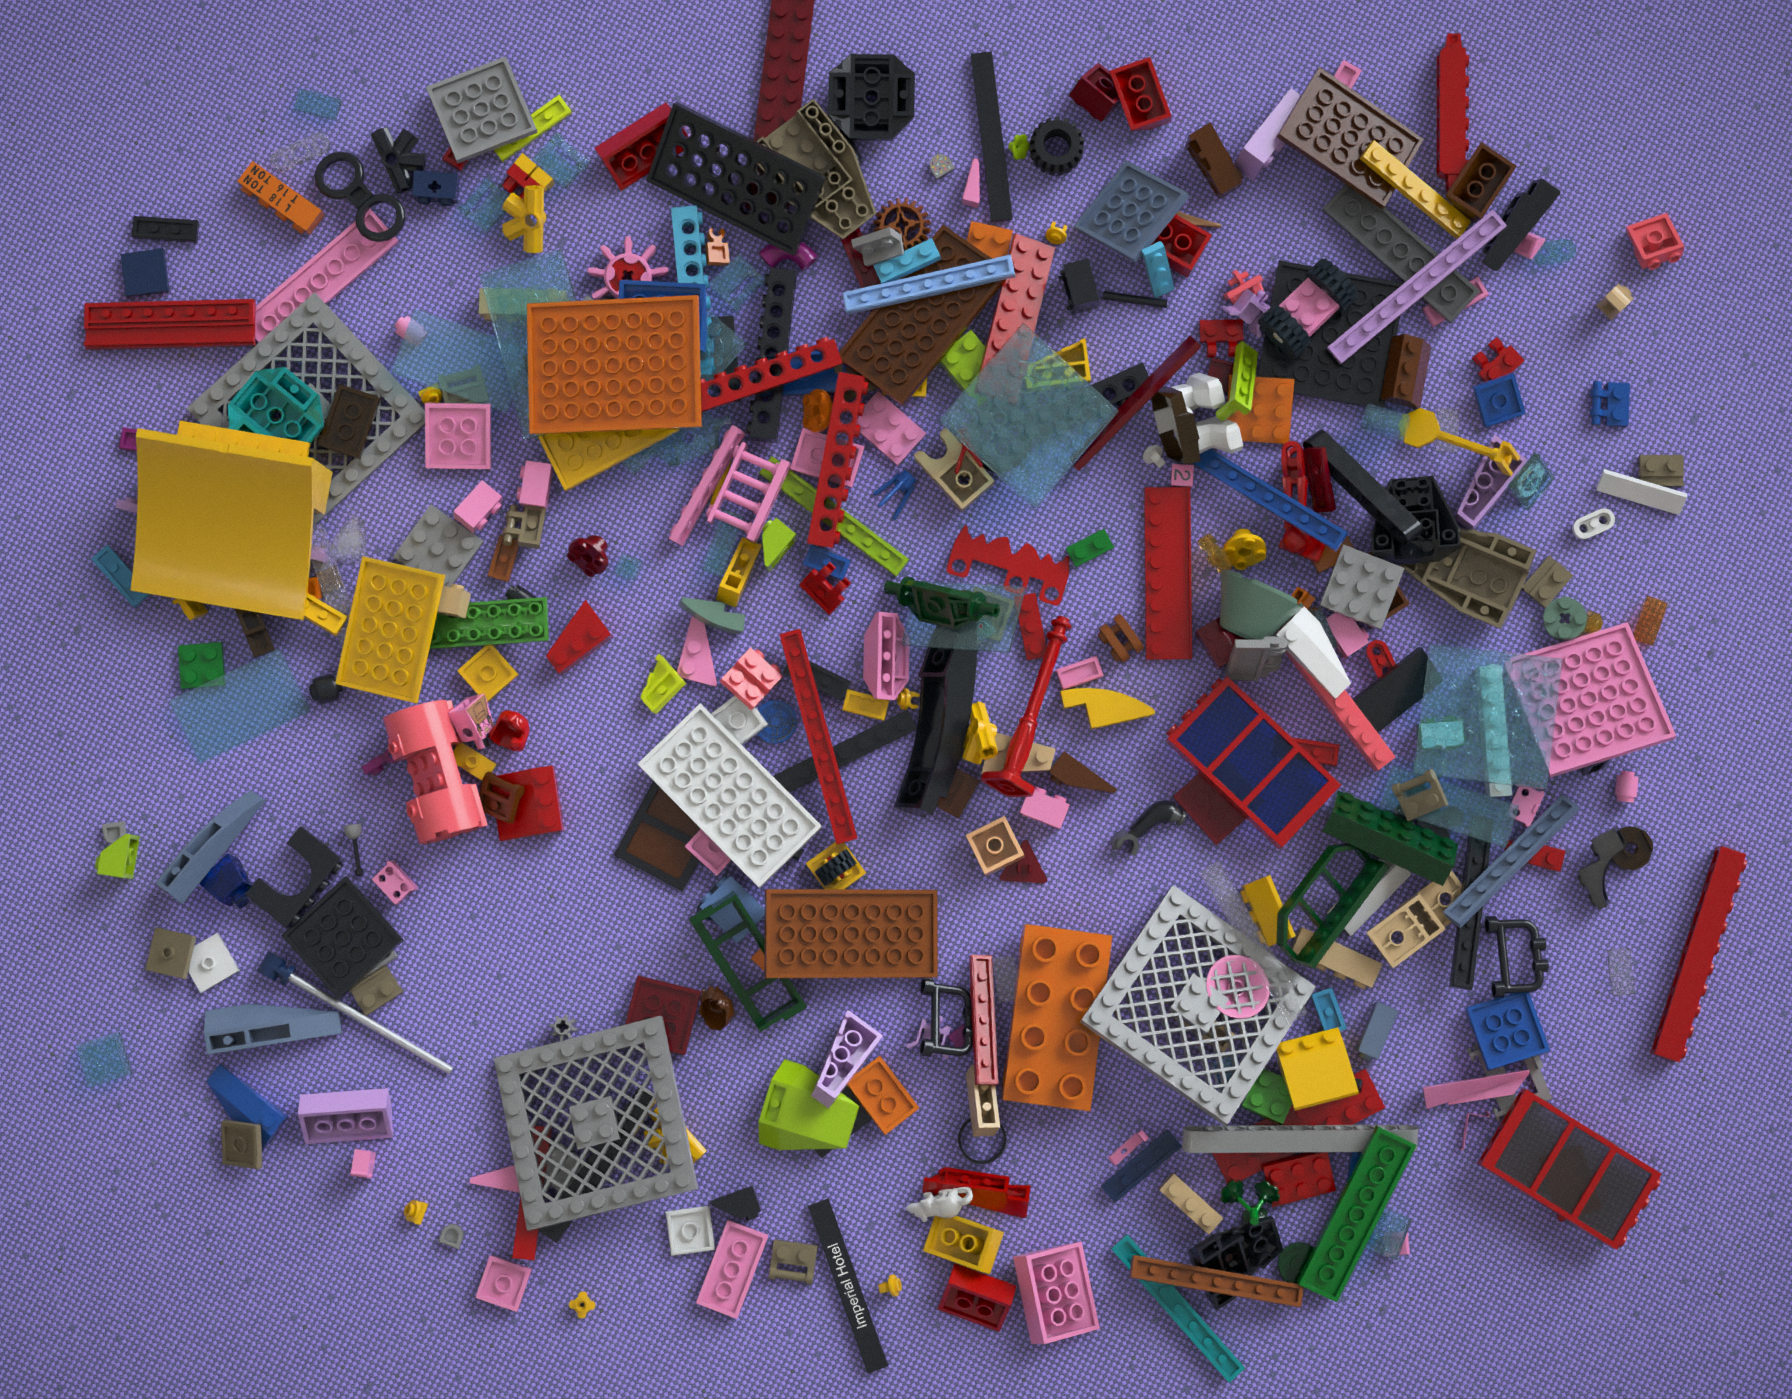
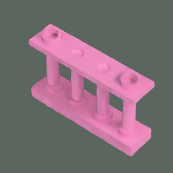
M742 442L740 446H736L732 457L735 459L714 505L709 506L706 517H708L707 522L713 525L715 519H718L744 530L745 534H747V540L756 544L791 464L781 459L780 464H774L746 452L747 444ZM742 459L772 472V475H774L772 482L765 484L738 472L737 470ZM733 479L762 491L765 495L763 502H758L757 504L728 491ZM724 499L754 511L756 515L754 522L747 523L719 511Z

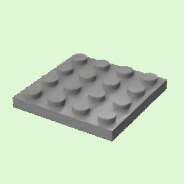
M506 56L426 87L457 164L538 133Z

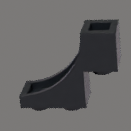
M1618 826L1591 839V849L1596 856L1599 855L1600 859L1582 867L1578 871L1580 874L1578 879L1581 885L1587 887L1592 905L1597 906L1599 910L1610 903L1605 888L1607 867L1614 855L1628 845Z

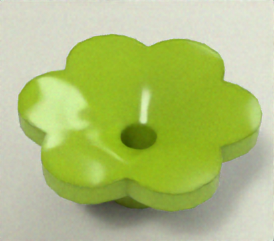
M1025 134L1015 135L1013 142L1009 143L1008 148L1013 153L1015 160L1026 158L1030 147L1027 136Z

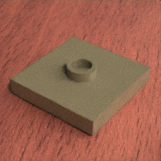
M155 927L145 970L187 979L196 936Z
M232 1120L221 1121L222 1164L251 1169L262 1168L261 1125Z

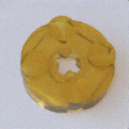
M1207 533L1197 541L1201 549L1209 554L1206 558L1213 568L1216 567L1220 574L1223 569H1232V564L1223 548L1215 544L1217 540L1210 533Z

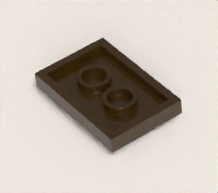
M339 384L318 446L361 459L381 398Z

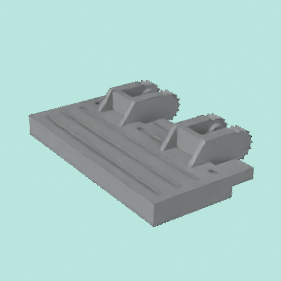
M1265 636L1263 640L1235 639L1225 670V677L1227 676L1232 681H1259L1260 677H1268L1269 673L1277 672L1283 660L1280 655L1285 654L1289 642L1287 638Z

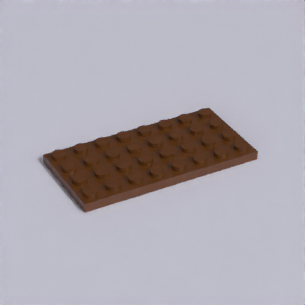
M942 225L932 237L941 260L900 279L992 258L945 225ZM1006 279L873 309L839 351L842 363L860 376H865L868 382L904 407Z

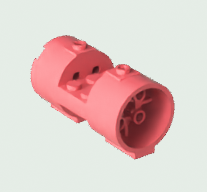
M451 700L427 702L383 717L388 736V750L392 754L393 760H407V770L414 783L413 791L417 798L406 802V811L411 819V823L414 825L419 845L442 841L464 832L468 833L488 826L476 784H462L452 747L463 741L448 715L453 709Z

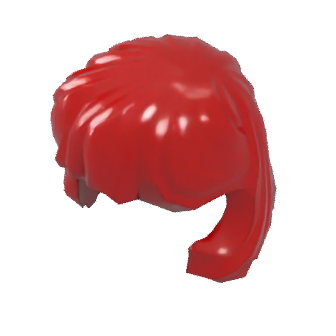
M505 710L498 716L495 726L488 734V738L498 746L521 752L525 748L530 732L528 720L516 711Z

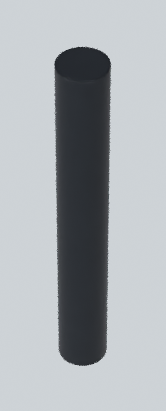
M1109 291L1103 292V300L1167 308L1168 300Z

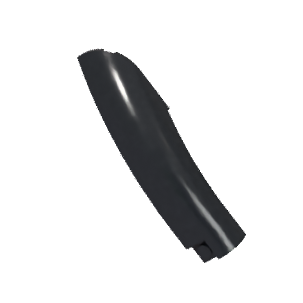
M972 621L957 629L937 625L918 674V677L921 678V690L914 746L905 777L894 804L895 808L906 813L924 818L927 815H933L937 808L938 799L947 798L963 750L973 702L977 666V622Z

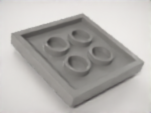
M430 504L393 557L405 566L445 575L444 586L451 587L452 584L456 583L484 541Z
M1343 544L1319 606L1381 630L1405 568Z

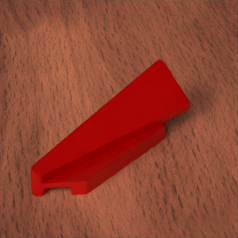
M944 1167L938 1170L937 1175L931 1178H924L922 1192H931L934 1196L939 1195L938 1192L943 1189L969 1187L973 1193V1198L969 1205L1026 1218L1031 1186L1009 1185V1176ZM958 1193L961 1198L967 1195L966 1193Z

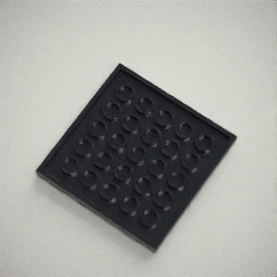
M1279 260L1270 307L1274 304L1280 305L1307 279L1305 277L1306 273L1313 266ZM1344 272L1345 276L1349 277L1351 283L1355 285V289L1358 290L1359 298L1344 312L1336 311L1310 336L1312 343L1296 359L1284 354L1265 335L1257 376L1295 379L1293 394L1383 411L1385 401L1381 400L1391 340L1393 336H1397L1400 316L1341 365L1328 351L1327 347L1404 283Z

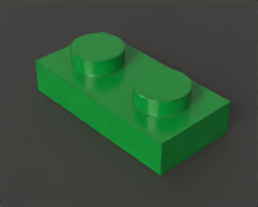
M1102 529L1067 547L1066 551L1075 568L1114 549V546L1105 529Z

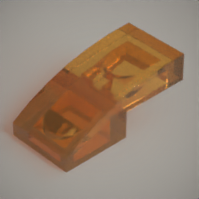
M1648 595L1646 596L1633 632L1635 640L1653 646L1667 608V602Z

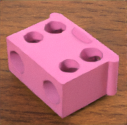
M1520 783L1505 817L1528 828L1545 795L1544 791L1539 792ZM1522 790L1527 792V796L1522 795ZM1513 810L1518 811V816L1513 815Z
M387 861V865L372 878L395 905L403 901L412 891L418 889L417 885L395 861ZM383 875L386 877L385 881L382 880ZM397 891L400 892V897L397 896Z
M355 1149L350 1176L372 1179L376 1152Z

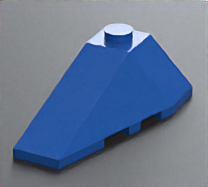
M221 1064L206 1081L232 1121L261 1125L263 1152L288 1120L289 1116Z

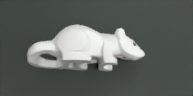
M969 1187L943 1189L935 1197L931 1192H926L923 1194L924 1198H926L925 1200L909 1204L906 1210L914 1216L921 1218L923 1222H926L927 1218L932 1216L953 1218L960 1212L962 1206L970 1203L973 1193ZM958 1193H966L967 1195L961 1198Z

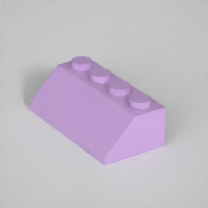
M388 1088L300 1095L298 1117L305 1144L393 1138L392 1107Z

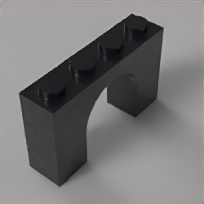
M302 826L297 829L287 844L302 855L310 865L311 880L307 888L297 895L287 896L279 892L263 878H258L245 894L286 928H290L291 925L294 927L302 917L300 914L305 908L308 910L315 903L316 899L314 897L319 891L322 893L330 883L328 879L332 874L337 875L344 866L341 863L345 860Z

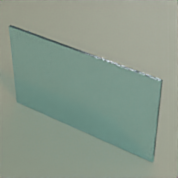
M414 308L391 373L480 404H491V408L507 413L525 363L524 359L528 355V348Z
M928 582L929 584L956 590H967L973 593L980 591L985 594L986 602L1000 605L998 617L993 618L983 615L978 622L972 621L957 629L921 622L910 610L902 646L1010 653L1025 587Z
M280 649L263 655L261 658L169 700L199 763L310 712Z

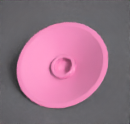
M1229 955L1219 959L1212 965L1207 975L1206 988L1209 997L1212 995L1210 985L1217 990L1216 981L1210 980L1211 977L1215 976L1214 970L1217 969L1218 976L1228 975L1227 963H1225L1228 961H1234L1230 962L1233 974L1243 972L1242 962L1245 963L1247 972L1256 971L1257 974L1248 975L1250 986L1263 985V988L1252 990L1254 1001H1260L1259 1004L1255 1005L1254 1009L1252 1006L1240 1007L1242 1014H1239L1237 1008L1226 1010L1220 1006L1216 1008L1229 1017L1240 1019L1249 1018L1259 1013L1265 1007L1270 995L1269 980L1263 968L1251 958L1242 955ZM1244 977L1234 978L1236 989L1245 988ZM1229 979L1219 980L1221 991L1230 990ZM1247 992L1237 994L1239 1004L1250 1002ZM1233 993L1230 995H1225L1227 998H1229L1226 1005L1235 1004L1232 998Z

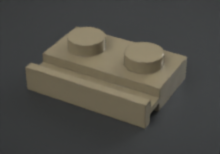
M1683 455L1638 456L1640 480L1663 487L1684 486Z
M1549 555L1524 583L1521 590H1524L1528 596L1545 609L1574 575Z
M387 965L359 982L350 990L365 1016H368L404 992Z

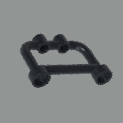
M1486 916L1484 922L1486 933H1496L1501 973V981H1493L1491 985L1493 998H1504L1505 994L1531 993L1541 988L1544 981L1543 972H1548L1549 970L1548 960L1542 959L1541 951L1546 950V939L1540 938L1537 926L1530 920H1497L1496 916ZM1506 928H1526L1530 931V949L1533 954L1532 969L1535 973V981L1531 984L1511 985L1505 936Z
M924 977L921 981L920 993L921 995L931 996V1039H922L920 1055L931 1057L932 1053L952 1056L968 1054L973 1045L970 993L962 987L934 983L933 978ZM940 993L959 995L964 1000L962 1012L964 1018L962 1032L964 1039L963 1047L940 1045Z

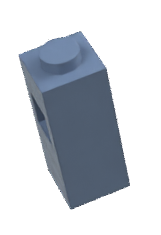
M1374 1002L1355 1051L1360 1052L1359 1057L1368 1061H1372L1373 1058L1379 1059L1398 1010L1379 1002Z

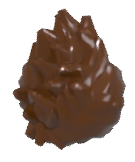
M709 985L707 990L702 989L699 1015H701L705 1024L711 1030L721 1031L735 1017L733 1000L726 996L718 986L714 989Z

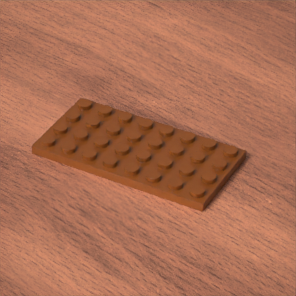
M765 889V978L938 977L937 890Z

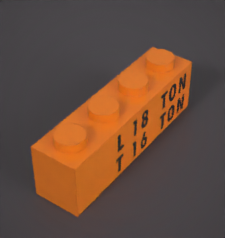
M254 161L250 163L237 181L241 186L240 190L249 197L252 195L259 199L257 202L267 210L271 207L276 211L274 215L284 222L286 220L292 222L293 225L291 227L300 234L305 232L311 235L325 216L321 209Z

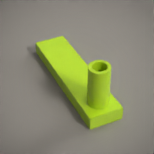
M1243 341L1236 345L1229 401L1216 411V416L1221 421H1225L1237 411L1244 415L1251 411L1258 352Z

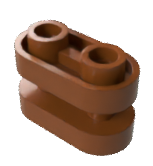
M1119 613L1112 618L1115 624L1112 627H1109L1106 623L1098 628L1100 632L1097 635L1104 645L1108 643L1111 647L1110 654L1114 660L1125 663L1130 659L1127 652L1133 649L1136 653H1139L1144 649V646L1125 618ZM1118 632H1121L1128 641L1124 645L1115 636Z

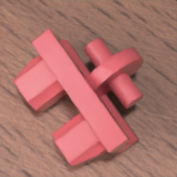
M1237 270L1232 271L1233 278L1227 282L1230 287L1235 284L1238 286L1226 292L1223 296L1225 300L1229 299L1234 305L1246 288L1256 295L1259 290L1264 291L1261 284L1263 279L1259 274L1244 282V279L1249 277L1248 272L1245 271L1240 274Z

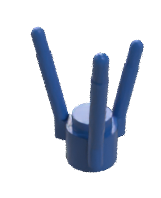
M903 470L873 492V495L876 496L893 483L895 485L878 504L880 508L898 490L901 492L906 490L892 517L893 520L897 519L907 499L915 489L913 486L916 482L914 476L908 471Z

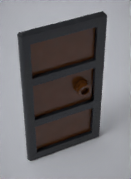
M653 781L614 855L616 858L634 865L683 892L699 862L684 846L700 828Z

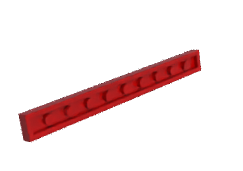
M801 629L779 634L836 844L858 839Z

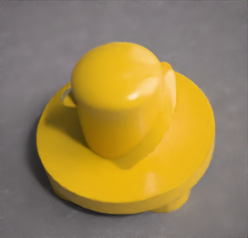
M1238 529L1224 544L1223 557L1227 563L1235 566L1237 570H1245L1247 567L1266 559V544L1262 538L1252 534L1250 530Z

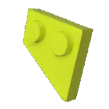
M660 654L655 658L657 664L653 673L650 672L647 685L640 697L655 714L686 684Z

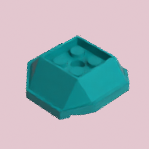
M286 367L255 371L228 404L229 429L311 443L324 428L320 395ZM281 411V419L274 422L272 418L274 412Z

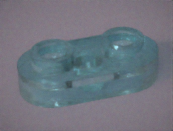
M1568 239L1544 242L1533 259L1540 265L1568 262L1575 256L1576 246ZM1562 247H1568L1569 253L1563 252ZM1542 249L1547 250V256L1542 255Z

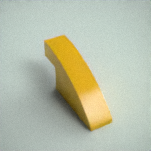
M1075 688L1060 691L1063 709L1085 705L1090 730L1155 715V710L1147 704L1119 692L1096 688Z

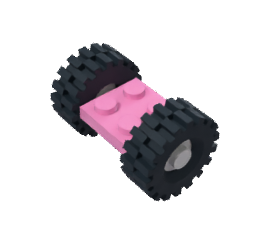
M1321 258L1306 273L1305 277L1307 279L1280 305H1272L1258 319V324L1264 331L1263 333L1270 338L1269 340L1278 349L1280 348L1290 358L1296 359L1312 343L1310 336L1336 311L1344 312L1359 298V292L1355 289L1356 287L1351 283L1349 277H1346L1345 273L1340 271L1338 266L1333 265L1331 261L1325 258Z

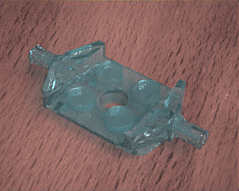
M702 412V427L679 428L680 431L655 443L652 448L642 451V455H645L643 458L647 460L657 455L670 467H676L718 448L719 430H721V427L731 424L730 417L726 415L714 420L708 412ZM688 432H691L694 436L690 444L684 441V436Z

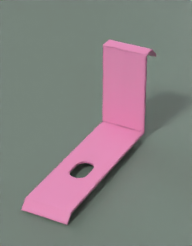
M1471 1113L1466 1114L1463 1142L1460 1150H1463L1465 1146L1468 1118Z
M1143 1130L1135 1133L1108 1157L1109 1160L1116 1166L1140 1143L1148 1140L1149 1137ZM1126 1148L1127 1151L1124 1154H1122L1121 1150Z

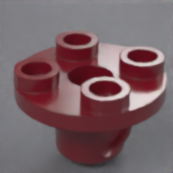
M591 535L586 539L577 538L569 545L567 558L581 568L587 576L593 577L595 574L603 573L608 567V558L605 554L608 546L606 541L597 535Z

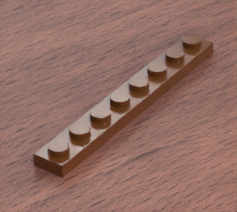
M1132 1255L1129 1278L1300 1308L1302 1305L1304 1287L1299 1284Z

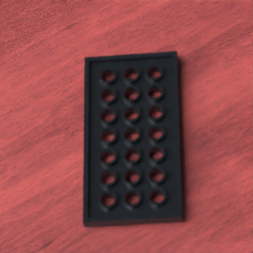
M675 102L672 105L646 181L795 256L800 248L826 176ZM684 126L690 128V137H686L683 134ZM702 135L709 138L708 146L702 144ZM721 144H723V145H725V146L727 147V149H728V154H727V156H724V155L721 154V152H720V145H721ZM677 145L683 148V156H679L676 153ZM696 154L702 158L701 166L697 165L694 161ZM739 154H743L746 157L747 162L745 165L739 162ZM758 163L764 165V175L757 171ZM670 164L676 167V176L669 172ZM714 164L720 166V175H716L713 172ZM732 173H735L739 176V184H734L732 182ZM776 173L783 175V184L776 181ZM688 174H692L695 177L694 185L688 182ZM795 182H799L802 185V193L795 191ZM707 183L713 186V194H709L706 191ZM751 183H755L757 185V194L751 192ZM769 192H773L776 195V203L770 202L768 198ZM725 193H729L732 196L731 204L725 201ZM789 201L794 203L796 207L794 213L787 209ZM744 202L750 204V213H746L743 210ZM763 211L769 214L770 220L768 223L764 222L761 218ZM781 221H785L788 224L787 232L781 230Z

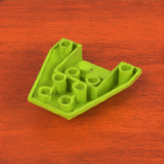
M784 1059L771 1079L758 1121L759 1144L777 1150L847 1149L859 1105L841 1092L828 1109L811 1096L819 1075L805 1065Z

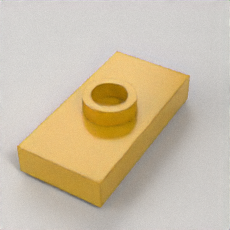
M847 689L842 711L884 721L889 700L874 699L873 695Z
M464 743L458 744L453 751L456 764L480 780H483L485 773L493 772L497 766L496 763Z

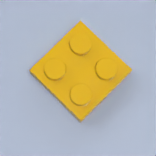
M493 645L484 646L457 670L478 695L485 694L487 703L519 676Z

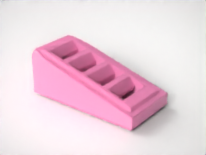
M974 158L963 193L962 204L978 208L980 201L978 159Z

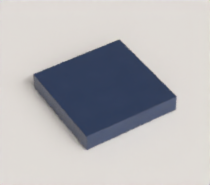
M163 248L120 254L126 297L170 292L166 256Z

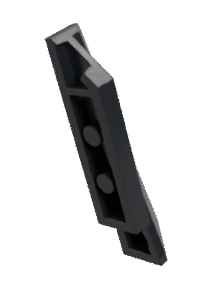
M1541 178L1533 180L1527 193L1516 194L1501 218L1507 227L1486 244L1483 251L1486 256L1482 263L1493 271H1498L1561 193L1560 190Z

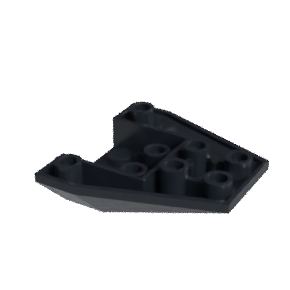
M1434 476L1389 480L1386 490L1421 523L1423 532L1407 545H1402L1376 520L1371 533L1372 555L1395 565L1440 562L1461 548L1459 526Z

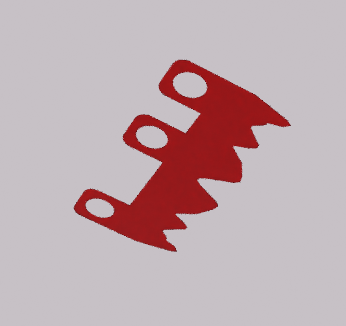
M967 525L963 527L954 542L946 568L949 574L965 578L968 576L972 560L980 561L1008 570L1004 582V589L1018 595L1024 594L1029 577L1044 581L1039 595V599L1042 602L1055 606L1061 603L1069 577V555L1057 564L1053 562L1050 554L1045 555L1040 560L1037 551L1028 543L1024 544L1017 553L1012 554L1008 537L995 538L986 544L984 534L972 539L968 533ZM961 559L965 562L966 568L963 572L958 573L953 570L952 563L955 560ZM1017 576L1022 579L1023 586L1020 589L1014 590L1010 587L1009 581L1012 577ZM1049 587L1056 588L1059 593L1058 598L1048 600L1045 597V590Z

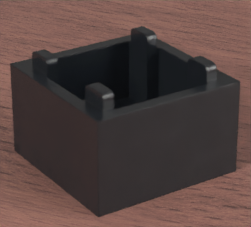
M1089 258L1063 264V268L1060 271L1061 276L1058 279L1059 281L1063 280L1069 305L1066 306L1067 311L1071 310L1073 315L1096 309L1099 303V296Z

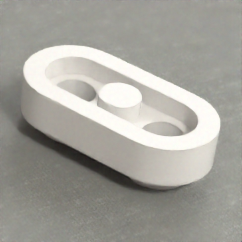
M1599 509L1576 520L1573 523L1572 532L1578 539H1588L1610 529L1615 523V516L1609 509ZM1600 517L1605 518V524L1599 522ZM1581 525L1586 527L1585 533L1580 531L1579 527Z

